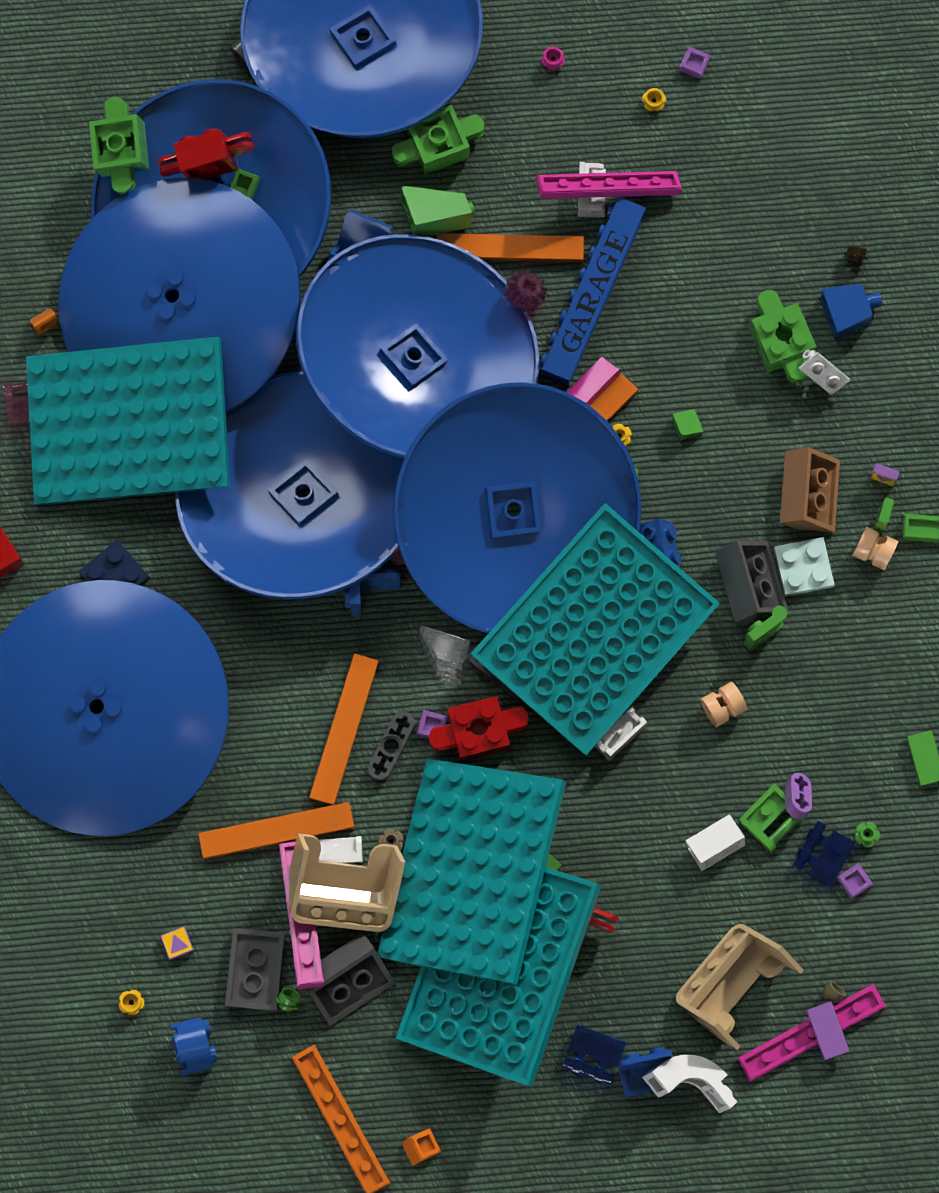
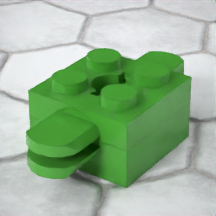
M112 97L104 103L105 119L89 122L93 168L102 177L111 176L112 188L118 194L123 195L136 188V171L149 170L145 122L137 114L129 115L126 102L119 97Z
M452 104L443 107L427 120L407 129L409 139L393 145V161L399 167L419 161L426 175L470 158L468 142L479 139L484 135V121L477 114L458 120Z
M763 291L758 296L756 302L760 317L752 319L749 327L751 335L768 373L783 367L790 383L801 384L808 377L799 369L804 363L803 353L806 350L815 351L816 344L798 303L783 307L775 291Z

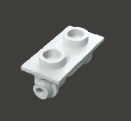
M806 350L803 353L804 363L799 369L830 395H833L850 381L845 374L818 352Z

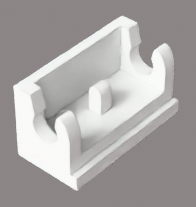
M579 163V174L606 173L604 164ZM605 197L578 198V217H605Z
M630 707L597 742L595 747L610 761L646 727L647 721L643 717H639L635 713V709Z
M729 814L687 839L686 844L700 870L703 871L745 846V837Z
M361 836L319 840L321 844L320 861L363 865Z

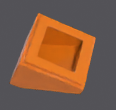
M49 308L32 318L30 323L36 333L41 335L59 324L55 312Z
M430 1128L402 1142V1146L412 1166L441 1152Z

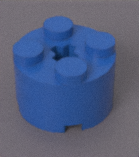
M201 1017L171 1024L170 1031L176 1030V1033L173 1034L172 1042L178 1066L184 1065L185 1069L181 1070V1075L184 1076L213 1068V1063L217 1061V1055L214 1045L209 1046L207 1038L211 1035L208 1020L202 1021Z

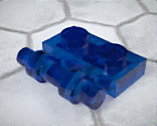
M817 821L815 827L809 830L807 834L808 839L803 848H799L797 851V858L793 866L799 870H802L806 863L813 866L808 876L831 888L856 842L835 830L832 831L829 838L823 836L822 833L826 825ZM817 843L823 846L818 858L811 855Z
M577 1024L568 1049L578 1053L576 1061L565 1057L562 1067L572 1070V1074L579 1076L580 1073L591 1077L596 1083L601 1084V1082L612 1085L615 1075L607 1073L605 1070L607 1065L618 1068L627 1042ZM585 1056L600 1061L598 1069L583 1064Z

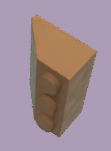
M810 447L785 451L780 511L781 524L798 530L835 532L840 469L839 459Z

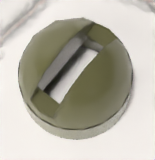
M830 981L823 990L824 1000L829 997V1002H832V1004L839 1003L846 996L845 991L833 981Z

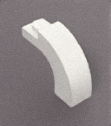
M675 1056L654 1066L642 1076L658 1098L670 1093L679 1083H689L703 1092L718 1113L730 1109L737 1103L732 1091L721 1082L727 1076L724 1070L714 1062L701 1056Z

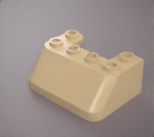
M297 833L289 870V910L292 918L296 922L373 932L386 930L392 922L405 867V860L398 846L388 844L375 846L370 852L367 866L320 861L321 844L319 840L313 835Z

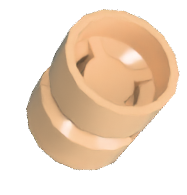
M866 526L853 556L863 561L871 560L873 566L885 571L899 541L888 536L880 537L878 531Z
M733 682L720 687L718 694L712 692L700 699L707 717L716 728L729 721L730 715L736 717L748 710L742 694Z

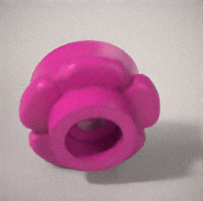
M549 47L543 52L544 56H542L541 62L549 70H557L564 65L565 57H563V52L559 48Z

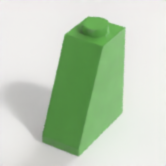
M410 186L401 187V204L413 235L430 237L471 228V219L475 216L472 202L468 203L465 193Z

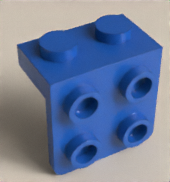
M349 210L346 213L338 243L329 253L327 262L339 252L356 243L379 236L392 235V227L354 210Z
M655 519L640 524L639 533L680 568L681 555L677 549L675 540L677 532L673 523L662 519Z
M382 569L380 573H373L364 580L346 588L345 603L346 608H351V615H362L360 591L401 588L400 573L395 572L394 569Z
M665 1047L649 1050L650 1053L645 1056H639V1053L623 1056L624 1059L619 1062L618 1070L625 1098L653 1092L642 1076L654 1066L672 1058L671 1050L665 1051Z

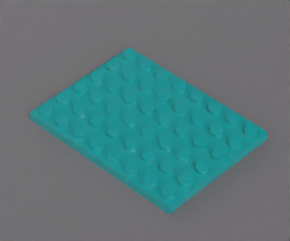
M220 337L26 356L35 505L230 487Z
M604 503L470 655L586 756L720 603L611 507Z
M427 759L402 854L405 860V867L392 922L383 931L377 952L380 959L517 985L566 781Z
M546 867L517 985L421 967L396 1039L532 1087L602 885Z

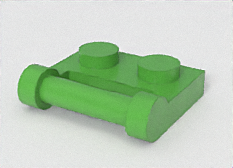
M776 606L770 618L763 623L758 620L748 628L749 632L746 633L747 637L743 645L749 652L782 628L783 621L787 617L786 608Z
M773 784L738 821L767 851L772 853L777 848L776 844L798 822H802L807 815L803 819H796L790 815L768 838L763 832L786 809L785 793L777 785Z

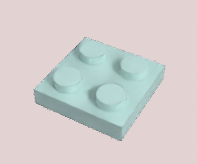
M824 537L774 547L784 597L834 587Z

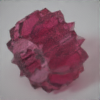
M529 270L524 271V273L518 271L512 277H509L504 294L508 295L507 302L514 303V309L520 307L523 313L528 309L533 312L543 304L547 288L543 287L545 280L537 279L538 273L531 275Z

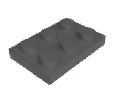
M233 928L225 1007L277 1012L278 1003L276 997L278 998L280 990L285 933Z

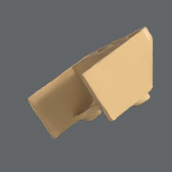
M738 924L728 931L681 987L676 995V1002L714 1036L738 1050L741 1046L729 1035L735 1024L734 1018L729 1014L731 1009L760 975L766 978L777 976L785 966L800 974L804 970L781 945L744 924Z

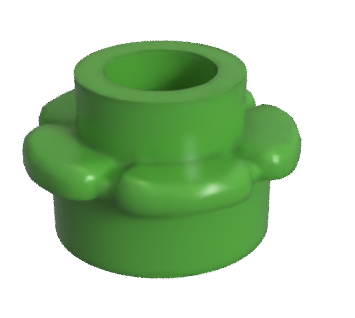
M867 822L866 824L861 823L856 827L855 840L858 844L864 847H872L875 842L879 841L880 832L877 831L875 824ZM866 832H868V833L870 834L869 837H866V836H865V833H866Z
M283 988L279 992L278 998L276 997L278 1006L284 1011L297 1010L300 1007L299 1001L301 996L292 988Z

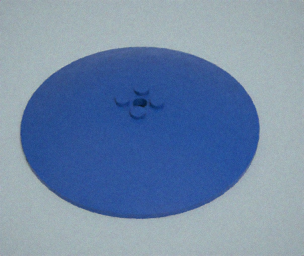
M245 0L241 16L240 34L245 62L255 84L287 102L300 114L312 130L337 137L372 138L398 133L411 128L439 112L456 96L468 80L476 64L483 36V16L480 0ZM360 33H367L370 35V37L365 41H360L357 39V36Z
M228 79L198 80L181 84L152 97L138 107L131 115L137 114L145 122L149 170L135 172L136 188L158 180L186 178L182 173L169 177L161 176V167H159L157 161L161 157L174 154L173 143L180 142V139L183 137L200 136L209 129H220L227 137L243 132L251 133V142H253L255 149L236 156L238 167L261 178L252 200L265 210L284 234L292 250L300 278L314 259L322 243L329 221L332 198L329 168L323 149L316 135L300 114L287 102L263 88ZM97 172L95 173L91 196L92 219L106 205L121 196L112 188L111 176L102 177ZM235 172L208 180L229 187ZM172 290L168 293L167 299L170 303L178 300V290Z
M197 178L158 180L134 188L110 202L93 217L76 240L67 258L59 290V319L62 336L68 352L220 337L225 410L228 412L255 395L274 375L284 360L292 344L297 326L301 299L300 279L292 250L284 234L265 210L253 200L235 189L209 180ZM172 290H178V300L170 303L167 299L168 293Z
M411 234L379 236L356 243L339 252L318 271L303 297L298 312L296 326L298 357L306 381L318 402L352 436L379 451L396 457L404 458L410 445L426 423L442 408L457 398L486 386L518 382L537 384L539 349L532 321L518 295L508 282L486 262L474 254L443 240ZM415 352L419 356V360H411L407 353Z
M303 371L288 372L272 376L255 395L241 405L226 412L230 487L175 492L176 509L184 535L194 553L215 575L238 589L254 595L285 600L315 598L336 593L364 580L380 569L398 551L399 547L394 529L393 503L396 481L404 458L379 451L352 436L324 410L310 389ZM301 489L310 490L309 495L303 498L298 497L297 493Z
M518 382L486 386L471 391L442 408L426 423L410 445L399 470L394 491L393 517L397 544L409 574L419 589L435 606L454 620L470 628L489 633L604 503L639 532L641 494L638 477L627 448L617 432L607 420L584 401L559 389L534 383ZM511 502H515L519 506V512L514 517L507 513V506Z
M116 580L80 582L52 591L25 608L1 634L0 782L14 800L28 812L52 826L73 833L95 836L126 834L147 828L171 816L182 808L206 782L217 763L226 738L229 721L228 685L219 654L211 639L192 615L179 604L161 593L134 583ZM97 699L101 700L104 704V709L100 714H95L91 709L92 703Z

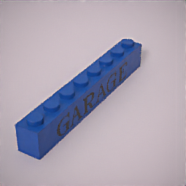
M620 197L616 204L611 203L606 215L609 220L606 226L601 225L597 238L600 239L597 247L592 246L588 254L587 260H590L587 268L583 267L579 274L578 281L581 283L578 289H573L568 302L571 305L568 311L563 310L558 322L561 325L558 333L554 332L549 342V346H552L549 354L544 353L540 361L539 367L542 368L541 377L569 388L643 222L646 211L645 207Z

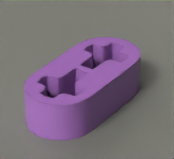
M794 773L785 784L786 810L796 819H803L812 809L811 782L802 773Z

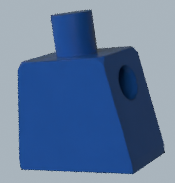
M861 284L822 289L820 295L834 340L869 324L873 317L871 310L883 305L878 292L866 296Z

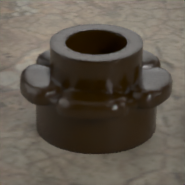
M848 246L847 253H844V256L848 257V262L862 264L863 260L868 259L866 257L867 249Z

